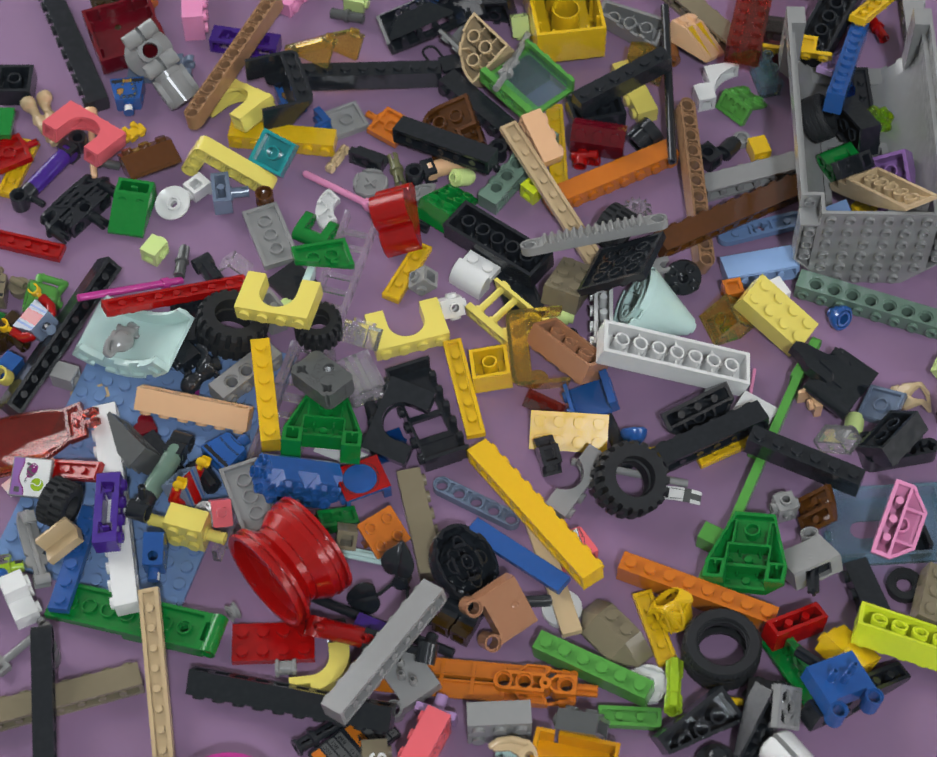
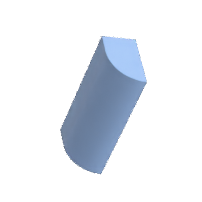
M792 245L720 257V269L723 280L740 277L744 288L749 287L761 274L765 275L769 280L778 276L783 281L799 277L800 264L793 259Z

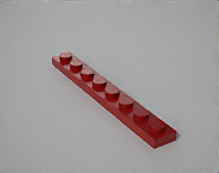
M244 274L105 299L101 300V307L107 317H115L122 314L203 300L216 291L219 293L221 290L227 289V291H231L234 289L240 292L246 277Z

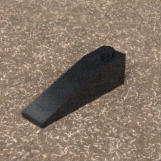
M756 681L745 701L733 757H759L760 748L764 741L769 737H773V734L778 730L768 727V722H771L773 690ZM783 695L782 703H784V701L786 700V696H784V695ZM788 703L787 707L788 713L790 711V703ZM782 710V711H781V720H782V722L784 723V717H785V715H784L783 710Z

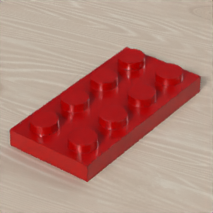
M285 622L232 624L231 662L232 665L275 664V659L289 661L293 658H296L297 663L315 662V637L304 634L306 622H302L296 628L287 625Z

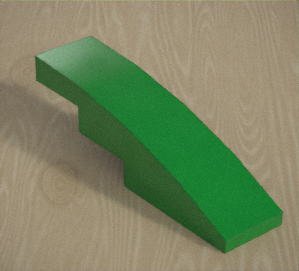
M355 506L319 510L314 515L329 534L336 533L337 522L357 525L360 523Z

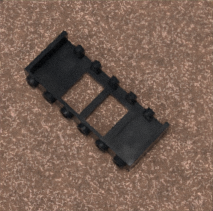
M412 0V1L407 2V3H405V4H403V5H406V4H408V5L414 4L416 0ZM439 0L442 3L449 2L454 15L448 16L449 21L440 25L435 21L432 23L433 28L423 32L419 28L416 30V33L413 31L392 41L389 40L387 33L396 11L403 5L377 15L376 18L391 54L394 55L441 35L438 32L439 29L448 32L466 24L473 12L479 17L487 15L482 0Z
M429 355L385 369L386 377H383L384 384L394 376L436 394L434 402L438 409L431 411L429 415L424 413L409 418L405 406L396 408L398 417L404 420L403 427L405 433L411 436L410 444L413 450L416 449L418 453L416 454L418 463L423 465L425 472L468 458L467 449L470 446L469 444L465 445L463 432L457 428L456 416H452L450 403L448 400L445 401L443 397L442 385H438L436 372L430 368ZM441 416L447 431L419 440L413 425Z

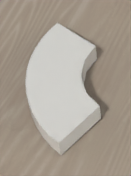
M330 188L319 197L315 210L316 221L322 231L329 221L338 223L334 211L341 202L340 198Z

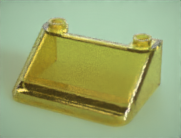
M350 27V29L326 33L287 44L284 49L294 50L298 53L299 57L323 68H328L333 51L350 59L358 60L365 34L360 33V30Z

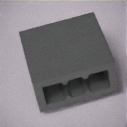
M566 705L565 708L558 707V712L555 713L553 718V725L557 731L607 740L610 721L604 718V714H600L597 710L586 709V712L578 710V707Z

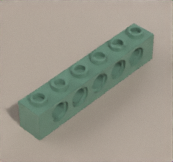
M555 132L556 140L559 144V134ZM512 153L509 161L500 167L499 172L490 178L488 184L479 190L477 195L478 205L494 215H497L520 189V184L529 178L514 153Z

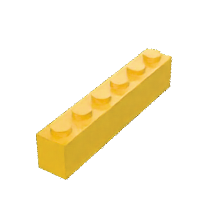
M231 120L228 131L229 147L253 150L264 129L263 122H259L245 133L236 129ZM285 125L268 129L298 145L299 148L296 154L333 157L338 141L337 129Z
M270 338L250 339L262 452L280 451L281 437Z

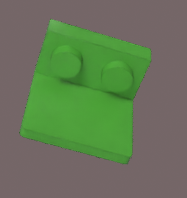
M742 85L724 89L715 107L740 126H744L752 111L766 108L768 104L764 102L762 97L753 94L750 88Z

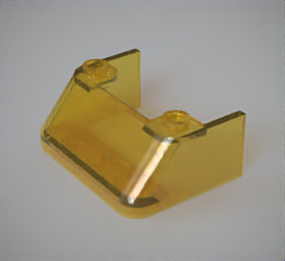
M562 305L512 310L506 315L505 324L511 378L515 385L538 390L563 387L562 384L565 383L569 386L570 377L548 379V375L544 371H532L530 350L527 342V337L533 323L542 321V318L559 317L562 312Z

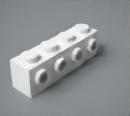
M613 288L590 295V301H593V305H590V317H593V321H590V332H593V337H590V343L597 347V331L605 319L613 321Z

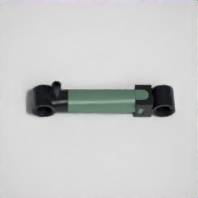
M178 430L173 431L170 439L167 440L162 448V456L145 483L138 485V494L135 498L129 500L125 510L127 518L143 523L148 522L152 514V508L163 492L161 485L175 473L178 467H182L185 463L187 454L191 453L195 444L194 435Z

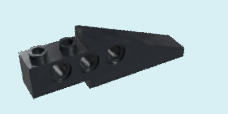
M899 660L867 673L876 688L880 689L884 695L906 683L911 678V675ZM860 699L846 704L849 708L847 717L861 710L859 707ZM808 700L801 709L800 720L811 732L827 724L815 700Z

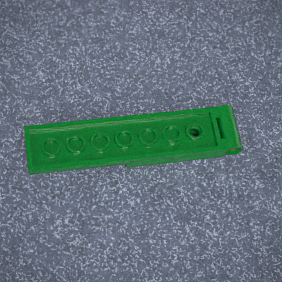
M79 583L69 614L49 612L48 608L44 612V616L48 619L118 634L125 640L142 643L140 612L118 617L115 609L112 610L110 607L109 598L112 597V592L106 589ZM161 602L165 648L199 657L214 658L229 619L221 614Z

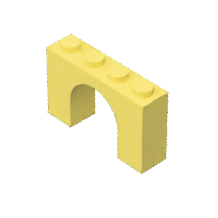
M234 79L210 114V117H215L234 103L243 102L230 112L229 115L234 127L246 133L263 120L262 109L275 106V100L270 93Z
M248 271L234 304L237 318L310 330L323 296L321 282L302 279L296 297L284 306L274 307L263 302L269 288L267 274Z
M437 297L419 301V313L424 326L418 333L411 336H400L393 333L387 325L383 310L364 315L365 327L377 361L388 360L400 355L405 356L416 351H425L436 346L441 347L444 341L450 340V332Z

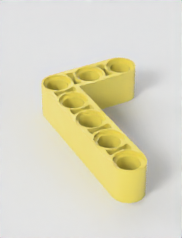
M208 136L199 137L181 167L183 173L188 176H194L202 165L207 163L220 172L228 171L229 177L245 186L248 185L254 191L260 186H269L273 190L277 183V177Z

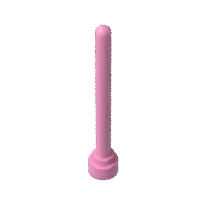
M307 170L303 171V177L327 189L330 188L332 191L362 205V208L370 213L369 198L360 197Z

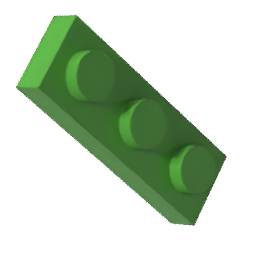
M598 705L599 713L604 714V718L610 721L609 728L655 731L662 728V708Z

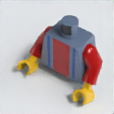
M33 283L37 287L36 291L31 292L28 289V292L33 297H38V300L35 299L12 325L13 328L10 327L7 319L1 318L2 322L6 325L0 326V331L2 333L9 332L10 336L22 343L34 340L44 341L48 335H53L56 332V326L59 322L55 318L57 315L56 305L45 293H41L42 290L36 283Z
M203 455L197 458L196 466L179 469L161 485L169 503L173 502L194 508L204 498L205 494L201 484V476L204 468L210 466L211 457Z

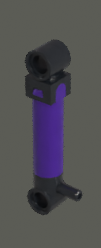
M73 130L68 135L69 140L64 138L56 146L57 151L20 188H15L10 192L9 197L15 212L24 213L28 211L31 202L41 208L46 205V202L37 196L69 164L74 165L81 158L80 154H84V146L88 144L83 130Z

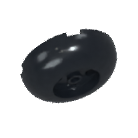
M451 524L440 530L433 538L429 548L428 561L431 574L437 585L443 588L448 596L460 601L463 597L473 595L497 579L499 576V565L495 552L482 534H476L469 529L470 526L464 524ZM463 590L466 592H470L471 594L467 593L465 595H462L457 591Z

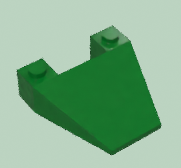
M305 395L283 426L281 455L301 457L302 447L341 450L340 463L360 465L362 432L349 398H346L333 409L328 410Z

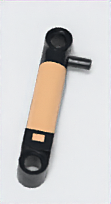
M498 138L492 140L489 146L498 148V163L493 168L495 172H499V164L507 159V143L505 140ZM432 158L420 160V164L410 163L406 166L405 181L406 183L412 182L414 186L423 184V180L425 184L438 182L439 177L449 175L452 169L466 167L444 159L433 161Z

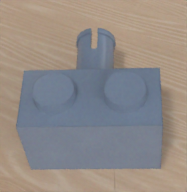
M228 171L210 173L215 215L233 213L232 200L234 198L250 197L248 185L234 188L230 186Z

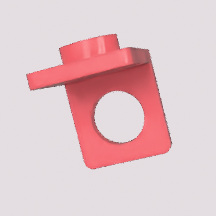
M227 497L208 500L211 504L213 527L233 526L231 499Z

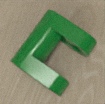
M847 142L817 154L816 161L828 180L834 182L836 177L831 163L859 152L851 142Z
M306 211L294 227L291 237L303 244L336 239L340 231V224L329 221L322 233L312 230L316 221V214Z

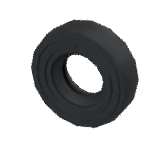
M905 567L893 570L886 580L888 595L899 603H912L919 574ZM901 579L908 580L912 584V589L907 592L899 590L897 581Z

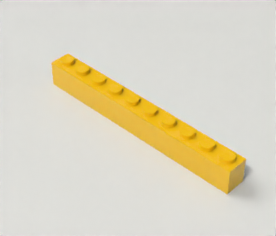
M485 438L467 449L468 462L583 590L604 578V565L602 561L592 555L590 548L586 544L583 545L574 531H570L564 519H559L553 507L548 506L544 502L541 494L536 493L528 480L525 481L521 477L518 469L510 465L507 457L499 453L494 443L491 444Z

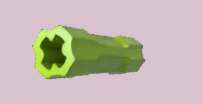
M671 657L665 663L667 688L666 695L664 696V713L669 717H677L682 714L681 680L684 673V662L679 657Z

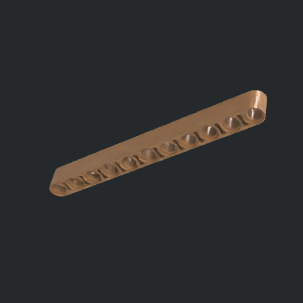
M261 0L185 108L184 116L189 129L197 130L206 122L245 65V59L250 58L283 10L282 0Z
M684 97L679 102L674 113L687 217H693L702 210L708 211L709 208L696 105L691 98ZM712 238L691 247L692 262L699 267L701 275L706 274L715 262Z

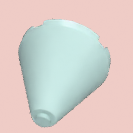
M654 267L651 268L644 281L633 282L628 291L623 290L613 317L615 322L675 336H687L690 333L692 334L696 328L695 318Z

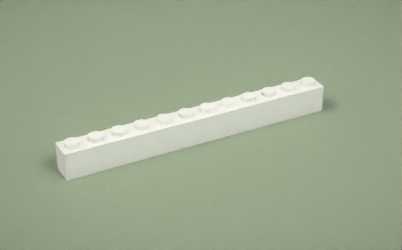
M115 402L92 406L93 414L90 415L91 425L94 426V430L91 433L93 441L96 442V446H93L95 458L105 464L102 473L120 471L123 478L127 480L126 466L121 462L123 459L117 454L107 417L108 412L120 417ZM127 489V491H125L124 496L126 497V502L128 504L130 499L129 491ZM106 496V501L108 503L107 525H110V528L112 530V524L110 522L111 499L108 500ZM126 516V523L122 526L124 543H121V551L105 553L106 558L108 557V562L105 563L108 575L110 574V580H107L109 591L112 592V597L109 598L110 607L112 610L115 609L118 617L139 612L138 590H140L133 525L132 519Z

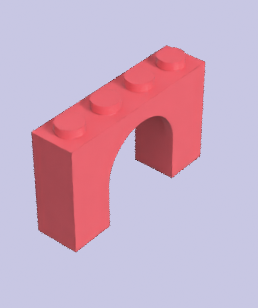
M72 100L42 121L43 135L55 143L73 130H87L96 134L97 136L84 146V160L97 168L126 146V132Z

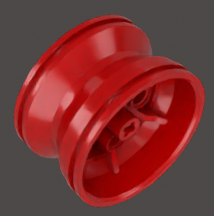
M283 497L271 506L258 532L240 529L228 539L229 550L234 562L249 586L280 620L291 627H298L310 617L312 599L332 598L334 595L342 593L352 584V574L349 565L332 536L306 507L291 497Z

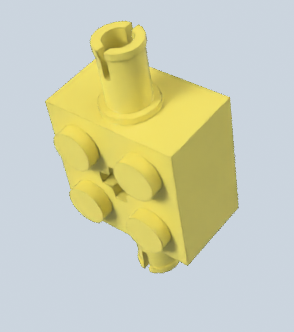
M173 502L170 503L165 517L152 513L147 522L149 526L164 529L166 539L171 545L184 546L196 552H205L209 541L225 545L228 537L227 532L213 530L209 512Z

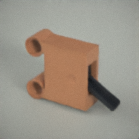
M506 572L473 595L463 597L459 601L458 607L461 613L471 618L479 617L482 613L484 614L492 632L482 631L477 638L478 645L489 652H497L502 644L538 621L532 610L533 607H550L553 600L549 594L525 596L515 576ZM473 602V609L468 611L469 604ZM492 637L491 644L487 646L488 639Z

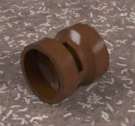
M260 186L256 189L257 207L274 202L273 190L269 186Z

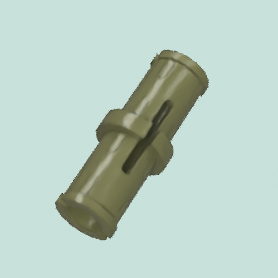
M392 152L394 159L391 153L387 155L390 165L389 171L393 175L395 186H399L400 181L402 184H406L403 175L404 168L400 165L398 153Z

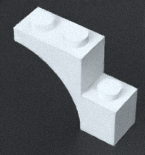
M737 60L704 66L702 76L704 83L693 85L692 98L698 112L715 109V91L723 82L738 77L739 63Z

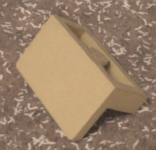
M67 517L60 519L35 539V543L46 551L47 561L52 565L84 542L81 529Z

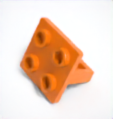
M390 505L357 525L364 538L361 544L364 549L370 547L376 559L382 558L386 550L395 546L400 541L406 543L411 539Z

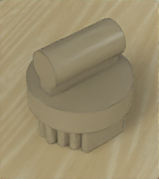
M11 276L9 279L10 293L19 300L24 299L29 282L28 279Z

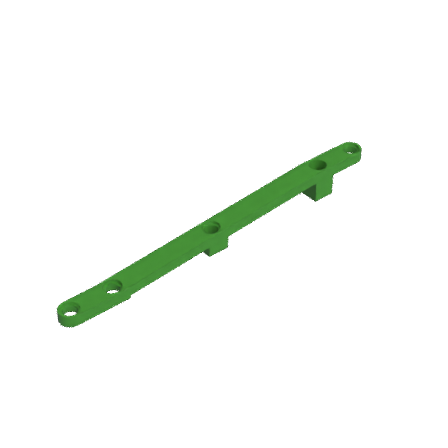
M812 337L808 344L819 350L822 340ZM799 362L790 375L789 386L769 428V431L777 434L782 429L805 376V372ZM750 454L747 455L754 459L755 462L728 522L735 511H746L767 461ZM706 521L697 536L696 547L710 552L724 529ZM703 566V568H702V570H701V572H700L698 578H701V579L705 580L704 578H702L703 569H704V566Z

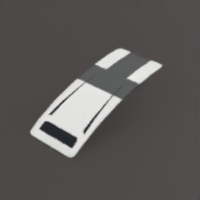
M666 486L669 488V491L664 496L665 499L700 505L702 492L683 487Z

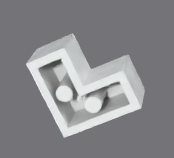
M18 569L0 577L2 594L18 630L36 623L42 608L39 601H34L32 598L35 593L28 575L23 576L21 570Z

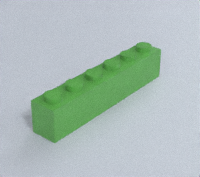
M541 630L532 646L535 658L561 670H575L578 672V678L593 685H598L600 688L641 707H647L655 691L653 680L546 631Z

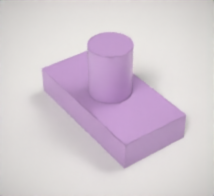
M437 693L431 706L450 714L451 726L456 727L458 721L457 713L445 710L449 697L445 694ZM417 701L414 708L415 714L419 715L421 710L425 711L429 704Z

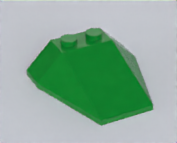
M735 511L705 559L702 578L736 592L767 595L783 587L786 580L787 563L776 514Z

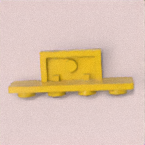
M803 36L800 52L801 59L810 60V58H813L820 62L832 61V52L816 50L818 36ZM762 43L763 52L768 55L778 54L780 45Z

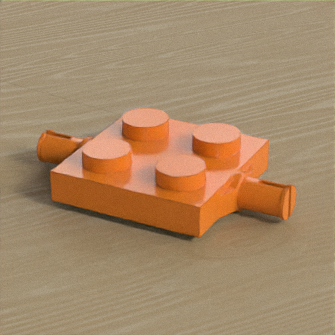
M388 106L378 114L368 110L365 113V117L373 121L366 128L367 133L396 148L399 144L393 140L392 129L401 117L405 115Z

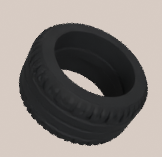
M820 93L801 100L804 130L808 137L816 143L834 138L838 132L836 116L833 113L823 111L825 96Z

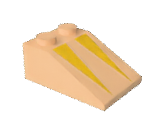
M687 13L671 20L670 33L673 44L706 63L724 55L725 52L707 26L695 14Z

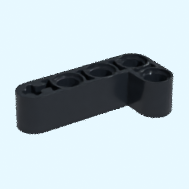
M864 431L859 435L857 445L870 431ZM923 438L916 442L909 452L911 454H905L894 467L879 466L857 449L856 451L863 469H866L867 472H879L933 462L937 454V441L933 438Z

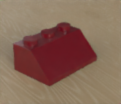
M574 118L570 137V153L583 148L587 151L598 150L599 156L602 158L619 159L624 156L628 125Z

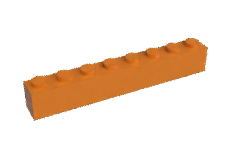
M667 139L557 185L572 208L579 207L583 203L593 201L619 188L627 187L631 183L641 181L648 176L674 167L678 164L679 151L676 149L677 163L669 164ZM542 198L543 203L545 204L551 215L554 216L549 207L547 206L546 202Z
M624 551L617 568L616 579L645 590L652 589L653 593L658 595L673 587L681 588L691 593L693 597L692 607L702 611L714 610L716 608L737 611L745 615L746 618H749L759 632H763L766 621L778 616L780 607Z

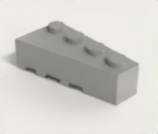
M603 0L601 6L608 31L646 53L662 45L660 16L609 0Z

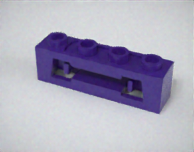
M214 25L209 38L210 52L224 54L227 48H221L222 45L226 44L229 47L241 28ZM266 33L250 58L267 55L260 54L258 49L263 53L264 50L269 51L270 54L280 52L282 48L281 34Z
M120 471L96 474L92 545L96 553L121 551V543H124L122 526L125 525L126 520L123 509L127 506L124 493L128 489V484ZM106 496L108 500L111 499L110 522L112 524V530L110 528V525H107L108 503L106 501Z

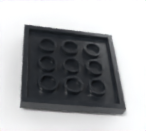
M664 231L599 249L577 290L579 295H593L602 290L608 291L613 287H623L632 282L644 281L666 239Z

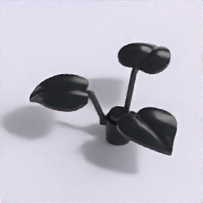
M400 541L395 546L386 550L381 558V565L384 571L390 575L395 574L390 584L377 593L372 583L362 582L355 585L348 592L346 598L351 607L367 614L377 612L381 605L378 596H381L392 586L396 590H406L405 599L409 597V590L411 589L409 584L414 571V561L404 541Z

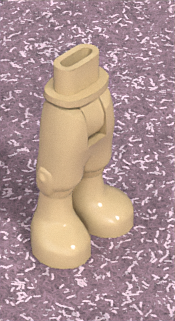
M42 90L36 96L37 103L44 115L40 114L36 101L32 96H26L20 101L21 108L33 117V124L42 135V121L54 113L50 106L53 97L49 90ZM43 135L46 142L50 143L51 147H56L63 140L62 138L60 141L55 143L54 141L50 140L49 138Z

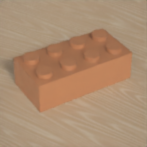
M557 317L533 323L525 341L531 346L532 350L539 352L548 362L557 366L562 373L570 376L577 384L583 385L601 379L599 371L607 370L608 366L596 363L595 346Z

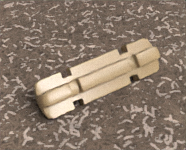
M342 144L339 147V150L336 151L330 162L326 164V172L330 174L335 172L336 168L344 160V156L348 155V146Z

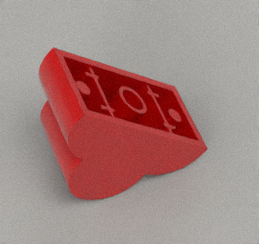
M412 182L377 191L375 196L369 198L371 219L376 230L379 232L383 251L388 258L422 249L416 191Z

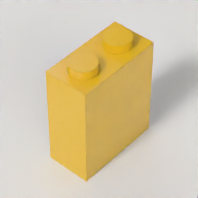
M845 624L837 628L833 627L828 633L823 632L818 637L817 641L819 643L815 650L825 659L852 650L867 673L871 672L881 659V656L874 650L858 647L856 644L851 643L853 631Z

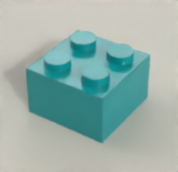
M264 128L248 160L283 178L299 146Z

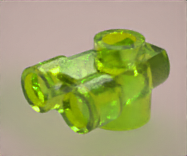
M876 105L870 106L868 111L881 123V131L889 132L892 129L891 123L894 120V115L887 107L878 108Z

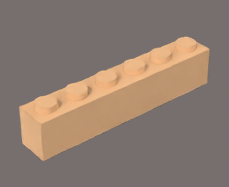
M142 384L136 390L134 410L140 411L139 413L143 415H151L153 413L158 414V417L162 419H170L172 417L177 418V421L182 423L192 421L197 426L206 427L207 425H212L217 430H225L227 428L233 430V433L243 434L251 429L254 406Z

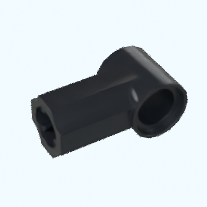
M209 252L191 260L195 272L198 275L201 274L206 281L224 278L215 266V262Z
M196 459L186 464L185 467L196 466ZM211 466L204 468L201 476L202 487L207 494H214L222 486L221 482L212 471Z

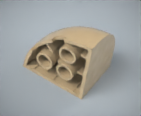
M473 12L462 30L463 35L461 42H459V56L462 64L461 67L469 81L476 87H486L480 82V69L486 66L492 71L513 57L512 54L515 50Z

